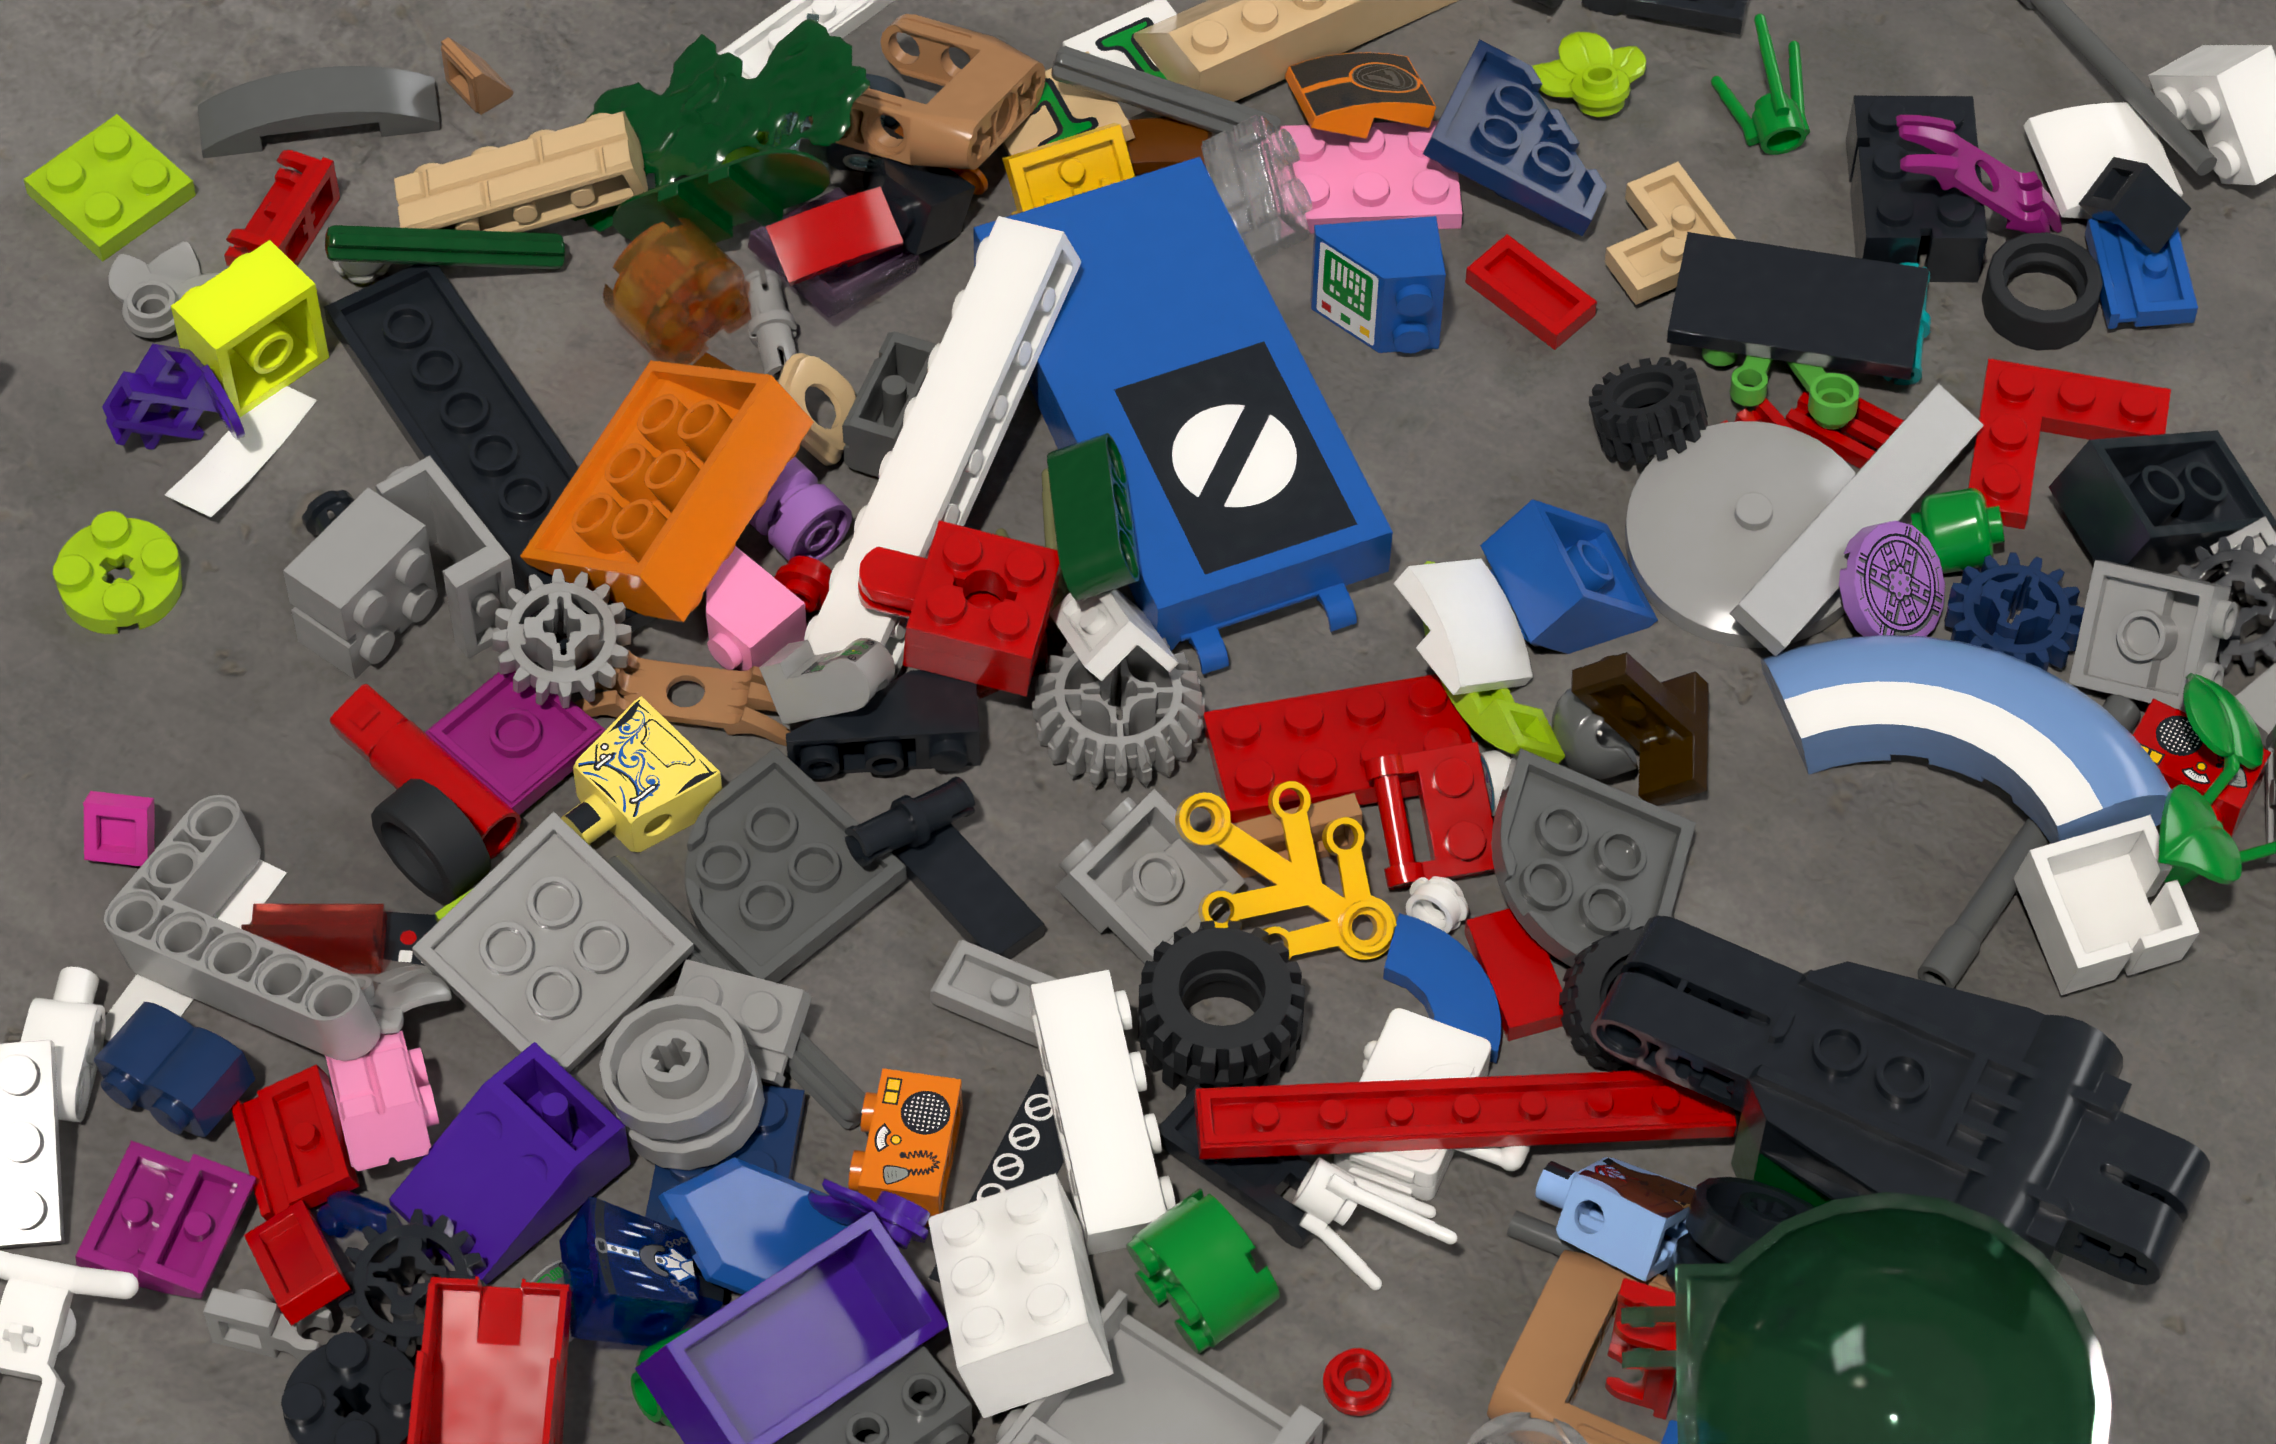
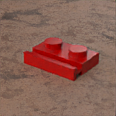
M317 1064L257 1091L258 1097L245 1103L237 1100L231 1107L249 1174L256 1177L254 1191L260 1213L266 1221L301 1199L311 1209L360 1186L355 1168L351 1167L341 1120L328 1076Z

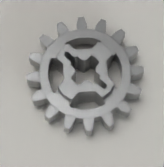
M554 569L552 583L545 585L535 574L530 575L529 593L525 595L521 591L511 588L508 591V605L511 610L497 608L495 612V626L500 630L492 633V650L502 653L498 656V671L500 674L516 671L513 677V690L516 693L526 690L530 685L536 688V704L543 705L549 694L552 693L559 695L562 708H569L571 693L580 692L583 698L590 703L595 700V683L599 682L603 686L612 689L616 685V672L613 667H627L629 651L623 646L631 644V626L620 624L625 620L626 607L623 602L607 605L610 600V586L606 583L597 587L594 591L588 589V573L581 571L574 583L565 582L562 570ZM544 608L536 617H530L536 611ZM559 621L563 623V633L567 634L566 655H561L560 643L556 642L555 634H557V622ZM587 659H594L587 666L577 670ZM533 662H538V663H539L541 666H543L545 669H543V668L537 666V665L534 664Z

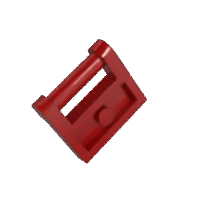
M1478 742L1402 755H1386L1364 761L1367 782H1374L1390 867L1384 869L1388 889L1410 887L1420 877L1430 880L1432 877L1438 876L1451 880L1495 872L1491 845L1493 818ZM1415 775L1431 857L1430 861L1415 862L1399 780L1401 777Z

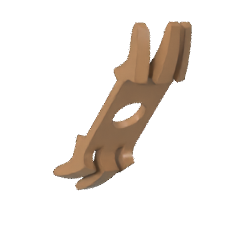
M629 651L627 667H613L616 672V685L612 689L597 682L595 683L596 689L608 691L595 694V700L590 703L584 698L574 702L590 717L609 715L618 718L635 700L642 696L657 712L670 722L724 728L727 735L755 734L783 746H786V734L791 732L779 722L756 711L769 710L777 712L759 667L752 666V668L746 671L727 670L649 660L637 657ZM587 659L582 664V668L590 664L594 659ZM680 681H693L704 689V696L701 701L690 707L674 705L668 699L667 694L669 689Z

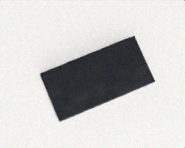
M1687 232L1668 326L1667 343L1910 380L1929 269Z

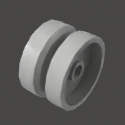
M673 995L649 1001L623 1017L606 1039L599 1063L603 1089L610 1105L616 1112L617 1119L625 1125L628 1141L638 1155L663 1168L692 1170L717 1164L739 1150L758 1127L765 1102L761 1077L753 1058L749 1054L748 1045L740 1027L726 1009L702 997Z

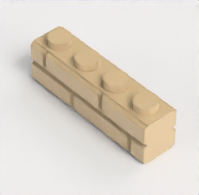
M622 111L615 114L598 113L587 118L584 123L557 131L540 130L531 134L527 140L499 148L493 146L482 147L475 150L469 157L445 164L427 163L421 165L414 173L394 178L396 198L399 204L400 228L525 232L621 204L635 195L648 191L639 139L625 112Z

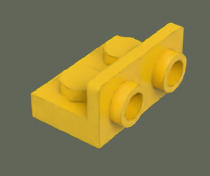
M1111 123L1002 158L1017 211L1012 212L1011 215L1135 177L1122 127L1118 123Z

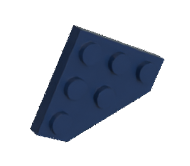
M1479 39L1423 155L1439 162L1444 168L1458 172L1493 190L1498 196L1512 200L1545 217L1552 224L1564 227L1583 237L1606 190L1605 182L1596 169L1587 170L1575 152L1580 142L1560 110L1549 109L1538 92L1542 82L1533 67Z

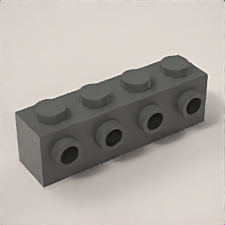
M922 1344L774 1444H967L969 1436L973 1434L972 1404Z

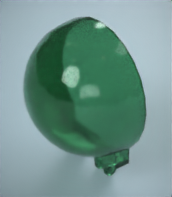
M1884 1192L1831 1200L1782 1221L1729 1264H1675L1676 1306L1621 1308V1324L1630 1325L1632 1328L1676 1325V1350L1655 1351L1653 1348H1633L1631 1351L1622 1352V1369L1677 1370L1678 1444H2107L2111 1402L2102 1348L2077 1294L2040 1250L1995 1218L1943 1198Z

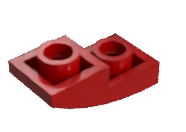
M881 187L841 198L766 226L790 286L844 264L850 267L904 244Z

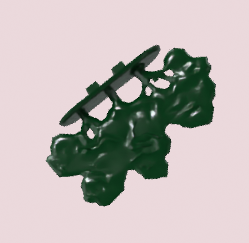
M812 19L802 21L780 40L769 55L768 61L756 78L752 79L742 77L743 61L730 52L719 55L716 53V44L701 34L673 63L670 85L662 95L645 89L639 82L609 89L600 95L594 104V111L587 117L589 118L598 113L615 114L622 111L625 112L642 148L646 176L648 173L655 174V188H648V191L635 195L621 204L571 218V220L578 221L584 219L588 227H593L599 232L613 225L621 236L635 243L649 246H674L703 237L712 244L732 238L734 226L755 220L764 227L783 220V209L815 198L822 194L830 184L829 170L820 159L808 153L789 148L801 138L808 139L813 145L829 146L843 137L850 128V113L853 102L870 87V81L866 78V69L861 66L852 65V45L846 43L841 37L829 36L826 27ZM789 113H797L798 117L789 137L787 134L781 135L780 144L775 146V133L779 124ZM812 116L813 123L810 129L801 132V125L806 117ZM760 131L768 133V140L764 145L760 144L756 138ZM750 146L760 151L722 164L726 156L736 149ZM681 175H687V176H689V177H686V178H683V179H680V180L675 181V178H677V177H679V176H681Z

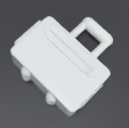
M1397 1008L1391 1011L1378 1041H1370L1364 1047L1365 1059L1362 1064L1364 1072L1359 1082L1487 1077L1491 1043L1477 1035L1408 1010ZM1531 1145L1501 1148L1483 1147L1334 1154V1164L1352 1175L1410 1197L1429 1201L1435 1197L1455 1150L1501 1166L1506 1171H1515L1523 1165Z

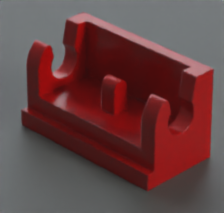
M283 150L276 161L285 167H292L302 174L294 170L279 168L274 176V184L246 228L232 229L226 238L229 243L234 245L233 247L229 246L224 254L226 265L230 266L239 256L251 253L270 240L298 266L340 199L334 161L324 157L320 160L293 150Z
M1623 1278L1618 1293L1617 1310L1607 1356L1623 1365L1638 1367L1643 1377L1635 1383L1624 1382L1618 1377H1607L1605 1388L1615 1398L1654 1410V1417L1666 1420L1684 1365L1697 1300Z

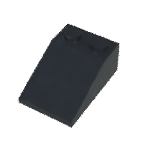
M2218 430L2092 439L2083 446L2049 486L2050 491L2062 508L2065 519L2076 530L2091 554L2093 562L2095 560H2102L2162 574H2170L2177 571L2180 564L2190 566L2198 563L2195 552L2197 547H2203L2212 556L2210 546L2219 542V537H2228L2265 516L2274 532L2276 530V519Z

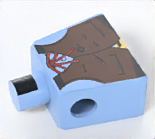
M1604 1157L1578 1172L1550 1161L1539 1178L1535 1196L1537 1199L1562 1209L1556 1227V1234L1560 1239L1646 1282L1667 1269L1678 1238L1688 1233L1685 1227L1686 1214L1696 1188L1615 1158Z

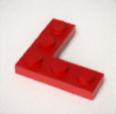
M1988 358L1978 420L1984 426L1975 436L1967 489L1975 488L1981 491L1985 497L1987 507L2000 506L2003 526L2025 529L2040 432L2087 440L2165 434L2171 389Z

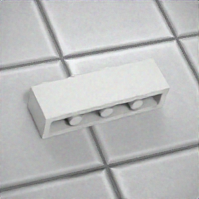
M1109 970L1032 984L1029 999L1030 1016L1075 1212L1081 1224L1087 1255L1126 1248V1244L1132 1240L1136 1233L1176 1205L1169 1176L1158 1177L1153 1154L1161 1153L1162 1151L1156 1117L1154 1113L1143 1115L1138 1092L1147 1090L1142 1057L1139 1051L1129 1053L1125 1040L1124 1030L1132 1029V1017L1125 990L1114 992Z

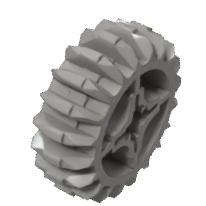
M1163 638V641L1166 643V645H1167L1168 648L1170 649V646L1168 645V643H1167V641H1166V638ZM1068 641L1063 648V657L1050 655L1049 661L1046 664V674H1040L1035 684V701L1032 702V717L1036 720V736L1041 746H1048V756L1051 758L1052 764L1066 762V771L1069 773L1071 780L1084 772L1090 773V782L1095 789L1104 778L1114 779V783L1120 792L1126 785L1127 778L1136 777L1147 788L1152 780L1153 770L1170 777L1172 770H1174L1175 760L1187 762L1188 756L1192 752V743L1198 742V738L1202 733L1201 716H1203L1205 711V699L1202 697V692H1200V679L1197 676V671L1188 670V661L1185 658L1184 652L1173 654L1179 664L1169 672L1137 645L1102 681L1084 667ZM1117 696L1121 699L1122 720H1117L1115 697Z

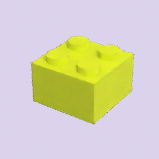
M270 240L251 253L239 256L232 262L230 267L203 285L189 289L180 300L171 305L180 348L191 350L204 366L208 364L228 395L239 418L329 358L316 285Z

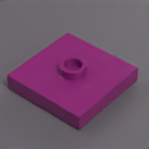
M516 671L508 674H500L498 672L425 733L520 815L571 773L576 760L606 730L572 701L569 708H562L558 694L550 693L543 705L536 704V688L530 685L520 693H516L513 690V677Z

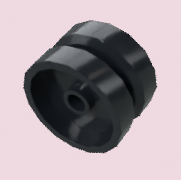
M1736 1177L1708 1178L1698 1184L1686 1214L1685 1227L1688 1233L1678 1238L1667 1267L1666 1281L1673 1292L1696 1299V1311L1722 1324L1747 1332L1778 1336L1796 1334L1805 1328L1818 1297V1283L1816 1279L1827 1273L1838 1243V1230L1831 1220L1809 1202L1783 1189L1755 1180Z

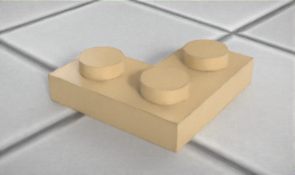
M1676 162L1627 183L1625 199L1648 230L1607 247L1605 264L1635 305L1677 287L1687 232L1731 239L1736 238L1680 163Z

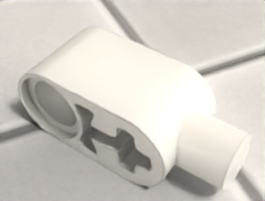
M66 967L60 971L53 1000L35 998L32 1001L20 1041L52 1040L55 1043L58 1120L81 1122L86 1114L98 1068L94 1058L103 1049L106 1030L105 1009L103 1005L93 1004L99 978L93 972L80 967Z

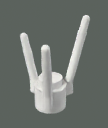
M1320 1157L1307 1172L1292 1201L1293 1205L1305 1211L1299 1226L1318 1236L1356 1275L1375 1291L1382 1287L1381 1279L1328 1225L1334 1220L1343 1226L1354 1212L1357 1204L1447 1244H1454L1458 1239L1455 1232L1427 1219H1431L1436 1215V1209L1432 1205L1352 1175Z

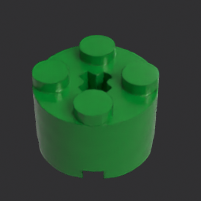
M1197 1189L1136 1233L1132 1240L1126 1244L1130 1256L1140 1268V1270L1135 1272L1138 1283L1155 1305L1160 1306L1166 1300L1171 1303L1174 1310L1180 1316V1318L1174 1321L1176 1328L1189 1347L1197 1354H1200L1208 1347L1216 1346L1280 1299L1277 1283L1268 1266L1258 1273L1254 1271L1255 1261L1250 1251L1256 1247L1248 1235L1214 1196L1209 1193L1204 1197L1202 1189Z

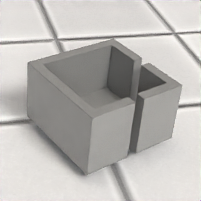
M370 488L364 490L283 570L289 602L295 606L291 611L298 642L354 680L371 664L381 662L388 655L394 644V632L397 631L401 634L412 622L416 623L423 620L433 608L438 597L426 525Z

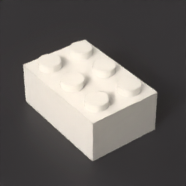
M1056 1173L929 1217L928 1222L956 1366L983 1418L1114 1374L1081 1224Z

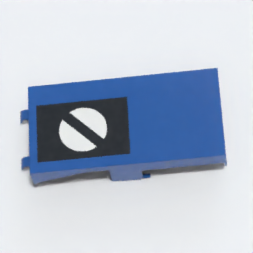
M1193 158L1005 217L1063 231L1082 261L1031 374L1028 385L1058 449L1105 433H1109L1113 437L1126 471L1139 566V581L1128 586L1138 608L1143 611L1161 638H1166L1170 651L1180 641L1188 640L1198 655L1202 674L1229 666L1228 654L1218 629L1314 597L1322 604L1326 612L1331 632L1356 624L1357 617L1354 604L1345 586L1389 572L1393 531L1201 158ZM996 220L973 227L974 267L976 266V255L979 245L985 237L990 235Z

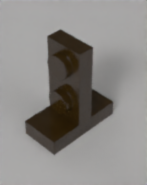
M1628 652L1606 656L1598 662L1572 670L1571 692L1594 713L1604 717L1605 722L1639 752L1638 796L1641 799L1659 806L1707 791L1709 683L1694 671L1659 682Z

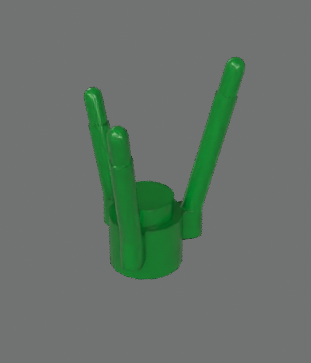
M1757 14L1754 17V22L1771 93L1760 97L1754 105L1755 111L1751 119L1720 76H1714L1711 79V84L1741 126L1747 145L1753 146L1760 143L1761 149L1765 153L1779 155L1797 149L1804 143L1806 136L1810 133L1805 116L1800 45L1797 41H1791L1788 45L1791 99H1789V96L1784 93L1766 18L1763 14Z

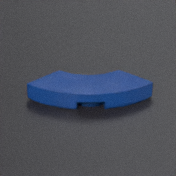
M1399 913L1396 922L1397 926H1395L1384 966L1383 979L1404 987L1424 1005L1430 1019L1487 1039L1491 1043L1490 1062L1497 1063L1501 1039L1500 1009L1495 991L1485 971L1474 956L1449 934L1430 923Z

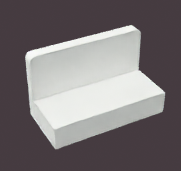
M1117 589L1081 601H1076L1071 593H1069L1051 611L1050 616L1084 667L1101 681L1137 645L1169 672L1179 664L1143 611Z

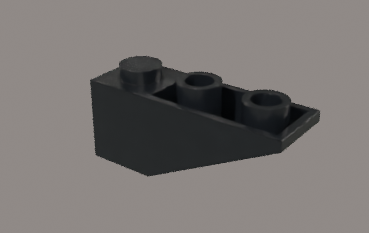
M911 670L893 679L886 688L877 691L864 707L855 711L817 718L787 733V757L809 778L824 779L835 774L871 772L876 775H890L900 770L934 768L939 771H955L966 766H981L976 684L924 670Z

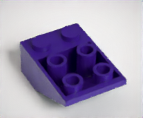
M534 1042L480 1087L429 1149L428 1155H424L389 1198L390 1206L409 1224L414 1210L422 1209L428 1217L430 1227L443 1214L449 1217L454 1225L453 1235L466 1230L475 1242L469 1253H480L487 1266L484 1271L475 1276H479L480 1280H483L487 1285L630 1165L625 1125ZM434 1247L445 1259H447L454 1266L451 1257L447 1253H445L437 1247Z

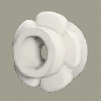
M1434 876L1430 880L1420 877L1412 883L1409 890L1411 897L1406 903V913L1408 916L1430 923L1447 934L1451 930L1457 929L1461 921L1467 918L1469 911L1467 901L1460 887L1452 880Z

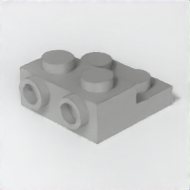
M2095 560L2069 684L2151 703L2154 698L2173 708L2185 711L2183 691L2188 681L2185 677L2188 674L2201 675L2220 686L2223 685L2224 668L2221 664H2216L2215 659L2220 638L2227 640L2231 636L2237 620V604L2228 601L2231 587L2173 574H2162L2108 561Z
M1155 789L1138 805L1128 796L1101 823L1110 833L1096 847L1085 838L1059 864L1067 875L1055 886L1100 933L1109 927L1144 964L1146 961H1153L1154 949L1162 941L1171 945L1174 944V932L1186 926L1192 933L1200 928V922L1202 921L1199 918L1198 908L1205 895L1214 891H1228L1234 894L1246 882L1211 845L1196 846L1186 842L1179 835L1175 825L1176 810ZM1216 898L1210 903V917L1226 900Z

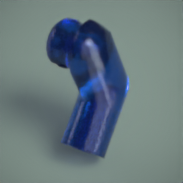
M343 1190L329 1195L327 1198L328 1204L323 1205L317 1213V1221L322 1230L329 1236L335 1235V1237L340 1238L344 1237L350 1228L362 1232L363 1228L369 1226L379 1234L387 1231L386 1216L392 1213V1211L383 1203L348 1190Z

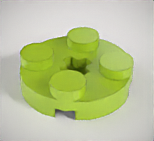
M107 511L99 514L93 519L91 525L74 534L62 547L53 566L56 588L66 613L77 624L96 633L119 634L117 627H128L138 623L139 630L152 626L173 609L182 592L181 560L177 546L171 537L161 528L150 522L136 518H126L122 513L116 511ZM116 568H129L130 574L133 576L128 581L123 578H117L112 584L107 583V573Z

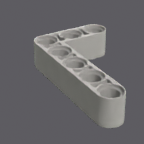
M213 795L198 801L187 811L111 901L105 911L104 923L129 969L140 976L330 1058L348 1061L366 1055L378 1042L381 1028L355 978L338 969L214 918V915L256 866L260 859L261 848L236 800L226 795Z

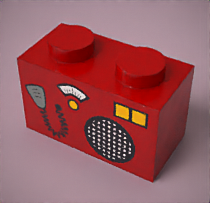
M2153 698L2133 736L2158 766L2171 789L2183 784L2195 789L2203 796L2223 771L2224 757L2215 754L2201 741L2193 730L2185 712ZM2263 748L2262 764L2255 769H2249L2240 763L2239 771L2211 804L2217 820L2223 824V829L2231 837L2235 834L2261 785L2271 755L2269 750Z

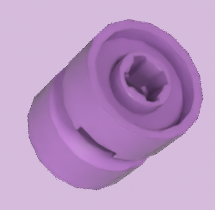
M794 457L786 464L768 492L766 502L755 512L749 523L761 535H768L769 543L788 561L794 556H808L821 561L841 543L847 534L852 521V512L824 484H818L817 477Z

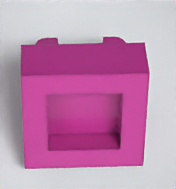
M90 791L83 802L84 860L142 866L155 851L154 798Z

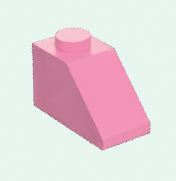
M735 546L732 554L721 564L706 587V618L709 637L707 645L712 656L722 667L727 670L746 671L752 668V666H762L788 643L804 641L807 628L805 603Z

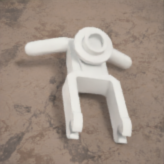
M0 1250V1279L8 1280L0 1304V1373L42 1381L26 1444H49L65 1387L54 1369L58 1352L67 1347L75 1336L77 1325L73 1311L70 1308L73 1294L129 1299L137 1293L139 1282L129 1272L79 1267Z

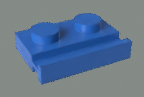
M2088 219L2085 237L2089 253L2100 268L2103 282L2100 299L2108 329H2115L2118 323L2133 322L2134 327L2194 323L2198 305L2178 227L2158 253L2147 252L2121 225L2098 223L2096 219Z

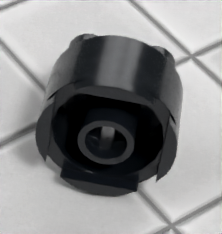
M343 1332L333 1336L327 1344L312 1351L296 1366L285 1386L281 1407L291 1444H407L415 1374L414 1366L403 1353L382 1341L363 1338L354 1332Z

